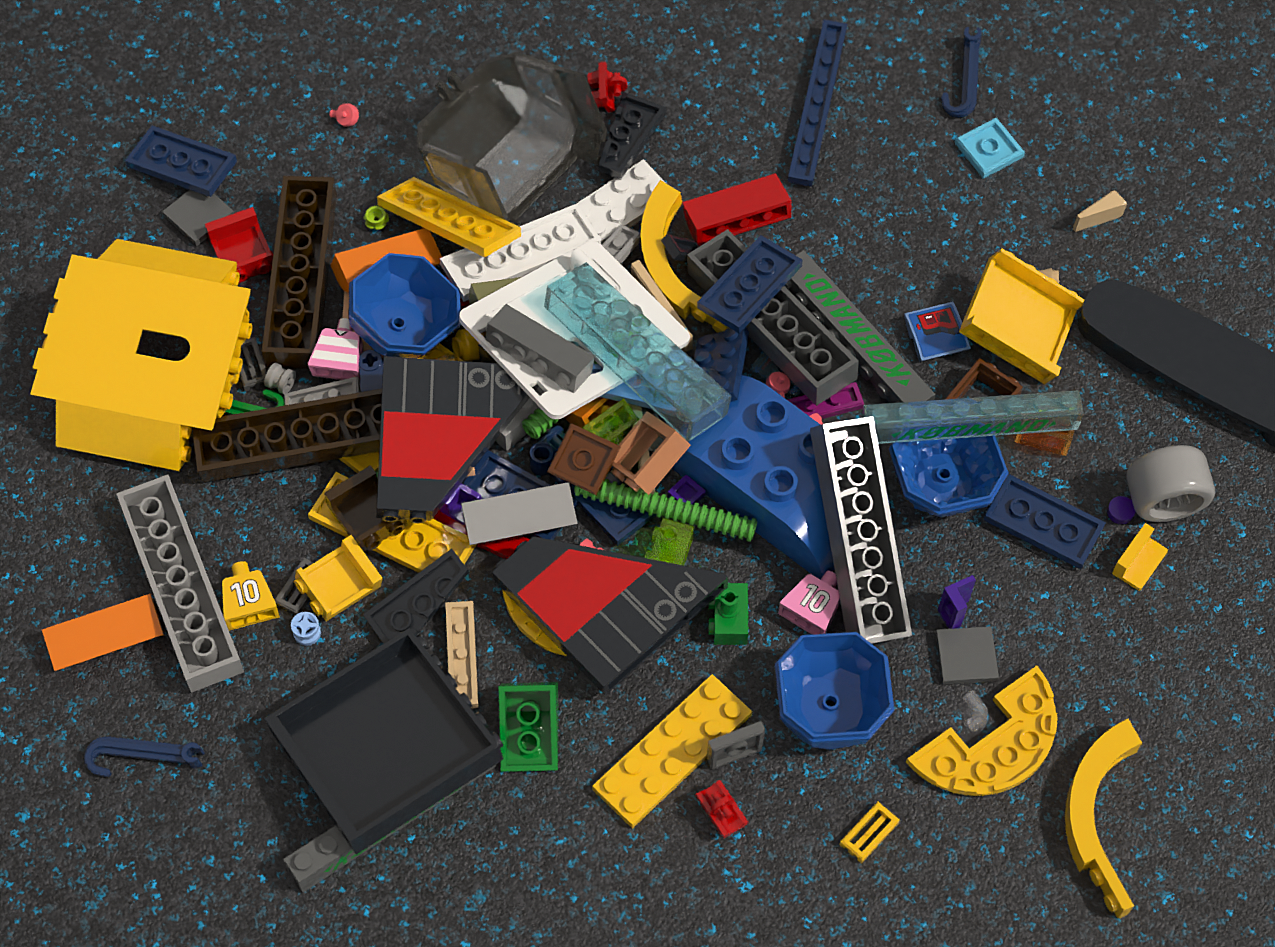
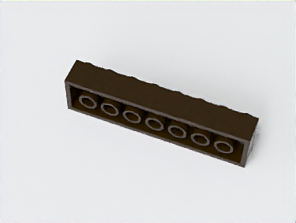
M283 176L262 344V355L266 367H271L272 364L278 363L282 365V368L309 369L308 362L323 327L337 200L334 177Z
M382 388L222 416L221 418H216L212 431L192 427L197 472L204 482L342 457L379 452Z

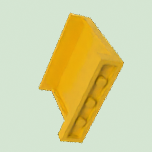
M1000 249L988 259L959 332L1041 383L1046 384L1059 375L1061 367L1056 365L1076 311L1083 306L1084 299L1079 297L1077 293L1058 284L1053 278L1042 274L1034 266L1021 261L1013 253Z

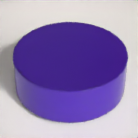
M1124 496L1113 498L1107 508L1108 517L1117 524L1129 523L1136 512L1132 500Z

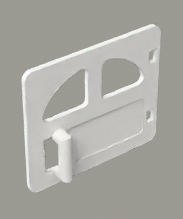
M595 241L582 244L462 309L459 314L461 325L543 412L552 419H561L684 348L688 345L690 339L689 332L600 243ZM580 270L599 289V300L591 302L567 277ZM505 304H508L566 340L577 342L586 352L595 356L594 360L603 370L591 374L573 393L566 388L560 387L548 377L537 373L525 363L515 360L510 354L500 348L492 346L481 333L487 331V323ZM628 309H637L643 318L644 330L638 345L627 357H619L600 339L593 329ZM538 385L545 393L539 396L532 387Z

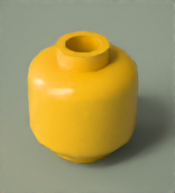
M466 329L458 330L452 339L454 354L466 362L480 360L479 343Z

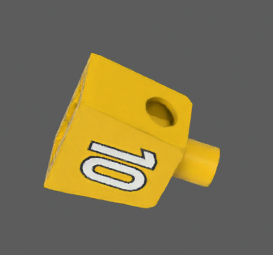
M244 561L233 564L231 566L233 576L222 580L223 612L228 630L279 618L275 600L260 570L250 572L248 563Z

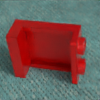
M253 207L205 224L208 238L216 257L237 262L236 272L240 274L239 283L253 276L266 274L272 270L273 252L269 249Z

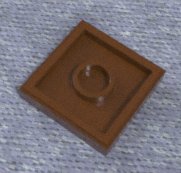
M571 423L547 472L597 496L620 450V446Z

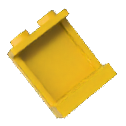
M352 535L342 540L339 548L304 570L301 567L298 568L294 583L302 595L307 594L311 600L310 606L318 617L322 615L324 620L328 621L380 588L383 578Z

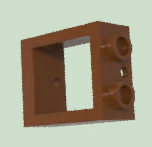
M979 358L944 400L941 412L959 408L988 424H992L991 427L993 428L1003 420L1019 400L1023 386L1013 377H1008L998 371L993 364ZM977 379L1007 398L990 420L960 401Z

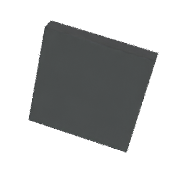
M189 190L164 209L162 213L169 222L192 243L198 246L208 238L205 227L206 223L234 214V211L215 194L209 197Z
M992 627L936 630L942 685L998 681L999 675Z
M762 721L709 740L706 758L709 768L713 770L760 752L765 735Z

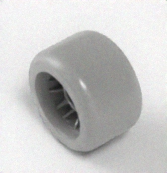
M1175 445L1153 450L1134 460L1127 469L1126 480L1134 509L1139 517L1147 521L1167 522L1191 516L1205 509L1215 496V486L1207 459L1201 450L1193 446Z

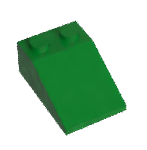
M558 682L502 683L499 685L500 740L503 744V747L500 748L503 756L501 772L558 770Z

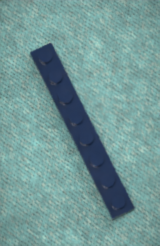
M823 20L788 175V182L811 187L813 185L847 23Z

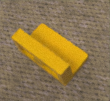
M1146 523L1118 560L1112 572L1113 575L1139 591L1168 552L1167 548L1150 538L1154 528Z

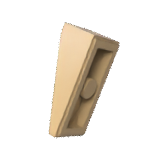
M1115 190L1110 192L1077 215L1073 230L1077 232L1121 217L1127 202Z

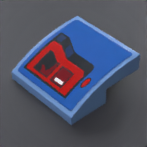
M954 302L903 314L909 337L913 339L919 362L971 349L968 338L959 332L962 320Z

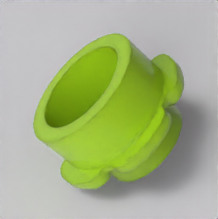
M372 206L364 215L365 225L369 229H383L389 221V216L382 207Z

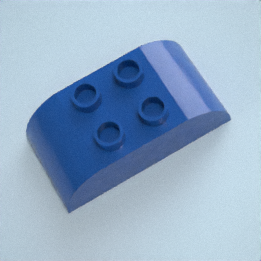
M742 375L738 400L696 411L677 430L691 446L675 463L672 469L682 477L685 475L689 476L706 491L707 496L727 511H731L732 515L738 513L740 517L744 518L746 515L750 520L756 518L757 526L755 532L810 574L821 580L826 571L833 572L835 569L810 428L821 424L766 384Z

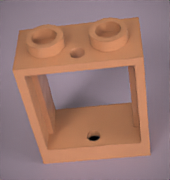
M647 411L620 442V450L610 472L620 481H624L635 492L641 489L649 495L691 445L675 429ZM658 437L664 439L638 472L633 474L630 470Z

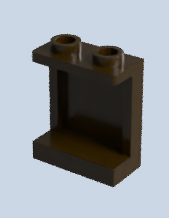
M371 465L324 493L327 506L349 536L352 535L363 552L375 549L384 539L400 534L407 526V520L405 519L386 522L382 518H376L378 480L377 474Z

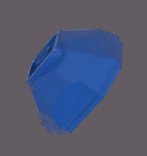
M388 253L349 282V324L368 345L381 355L387 357L421 358L461 325L459 322V289L424 256Z
M857 632L802 635L775 663L780 719L800 740L812 747L836 749L865 744L894 712L888 657ZM832 700L836 705L828 706L826 701Z

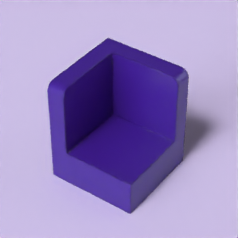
M461 483L440 510L445 515L465 525L461 503L481 500L482 496Z

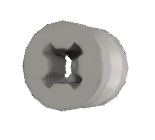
M274 363L265 376L264 385L270 389L277 388L279 393H288L295 382L296 372L291 369L285 370L282 368V365Z

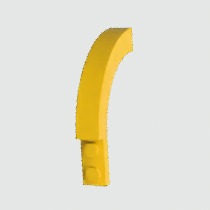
M660 180L647 201L641 224V245L646 270L679 316L686 319L691 312L692 316L698 321H706L711 324L717 333L725 331L729 327L697 308V302L701 297L688 289L677 278L668 263L665 246L661 240L667 234L674 215L682 205L681 192Z
M1129 719L1120 722L1105 732L1088 750L1069 787L1065 809L1067 840L1074 862L1079 872L1090 867L1092 881L1096 886L1101 887L1105 894L1104 901L1107 908L1111 912H1115L1118 919L1128 915L1134 905L1100 845L1094 823V802L1100 781L1106 773L1123 759L1137 753L1142 744Z

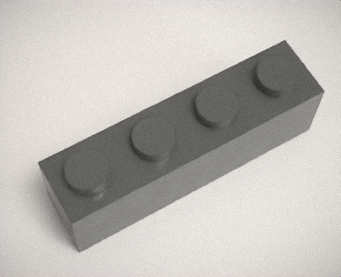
M505 304L487 323L486 341L492 346L510 354L515 360L521 361L533 368L537 373L553 380L562 388L575 393L592 374L595 356L508 304Z

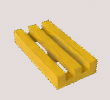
M877 802L840 841V845L843 848L846 847L852 856L855 855L857 860L862 863L899 824L900 820L881 803ZM878 811L881 812L882 815L853 845L850 841ZM888 818L890 820L889 824L861 852L859 850L861 846Z

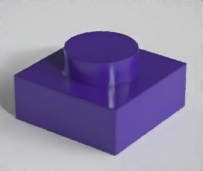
M685 475L668 491L667 497L674 496V500L681 498L683 502L689 500L694 505L695 502L698 503L705 496L706 491L689 476Z

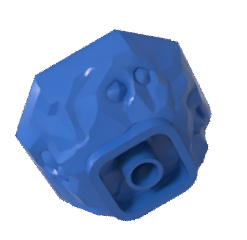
M959 408L906 420L899 431L901 433L896 436L891 444L889 452L901 490L905 498L913 503L915 509L928 512L930 515L946 517L987 507L991 504L1009 474L994 432L984 434L992 429V427L990 426L980 435H976L980 431L972 434L974 431L972 430L966 436H961L974 425L981 424L979 426L981 428L988 423ZM967 425L956 436L941 437L953 426ZM949 427L934 438L923 439L921 437L918 439L919 436H922L931 428ZM926 428L924 430L916 432L914 439L909 440V435L903 438L902 440H898L901 436H903L911 429H915L914 431H917L919 429ZM953 431V432L949 433L948 435H953V434H955L956 432Z

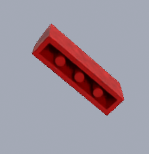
M776 173L682 202L689 231L699 246L727 229L733 235H737L791 218V199Z

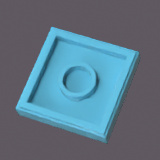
M997 118L963 134L955 140L957 147L983 179L1024 158L1025 155L1023 149Z

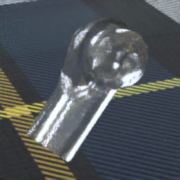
M972 690L963 697L972 710V717L966 720V725L971 731L977 732L980 727L984 728L987 723L988 709L976 692Z

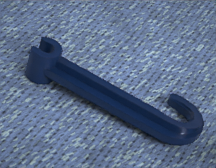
M966 27L964 30L961 105L959 107L951 106L948 93L942 94L943 109L947 114L954 117H965L971 114L976 106L979 47L982 34L979 27H977V34L975 36L969 35V27Z
M99 737L87 746L84 753V762L93 774L110 777L111 771L109 769L95 765V758L100 754L185 763L192 768H199L203 764L197 757L192 756L194 754L204 755L205 752L194 742L178 745L117 737Z

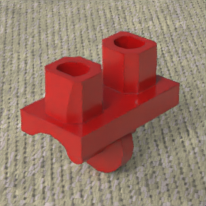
M604 61L598 63L599 70L588 73V83L591 89L599 88L597 91L588 93V101L592 108L605 107L607 112L615 111L614 96H620L621 92L627 89L628 82L624 77L620 76V73L616 72L613 74L608 71L607 63Z
M718 780L709 788L696 793V798L723 839L748 825L747 819L721 780Z

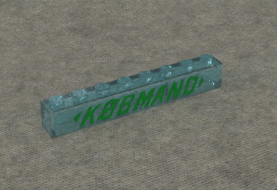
M1077 390L864 405L861 418L873 417L878 444L1078 430L1084 416L1080 392Z

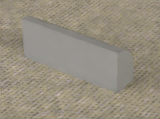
M569 482L461 503L469 545L578 524Z

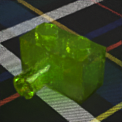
M623 398L582 428L619 445L624 439L622 437L624 435L623 432L639 421V418Z
M663 518L660 527L655 526L651 539V542H654L652 551L647 550L645 558L685 566L694 538V526Z

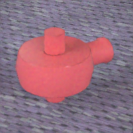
M345 103L340 105L337 110H331L330 117L336 118L342 126L349 127L356 124L359 112L354 105Z
M773 372L768 376L766 385L785 398V394L790 389L791 382L784 373Z

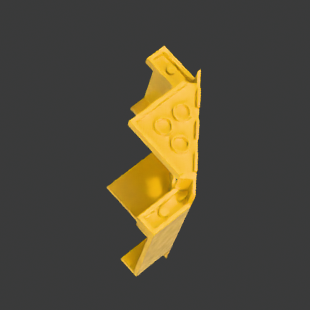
M116 239L98 259L71 255L65 279L59 278L54 294V299L58 301L54 305L53 313L48 314L43 331L48 336L44 339L42 348H38L33 369L37 370L30 393L31 395L56 399L57 447L179 471L184 463L190 460L192 448L188 446V440L192 433V427L212 431L216 418H221L225 411L232 406L233 394L230 393L233 384H237L243 365L242 358H239L241 345L246 339L250 338L252 333V324L249 323V311L247 309L251 289L238 287L240 274L236 272L237 262ZM147 330L182 337L189 342L190 352L187 357L180 361L136 354L142 331Z

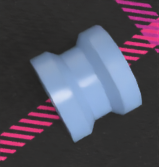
M301 612L292 619L291 629L296 642L300 645L308 646L319 640L321 629L318 619L314 614Z

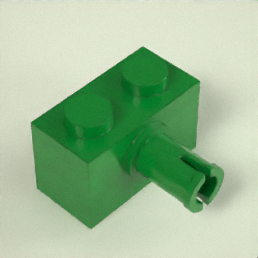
M728 583V588L708 605V609H714V618H709L708 632L709 635H714V645H747L748 583Z

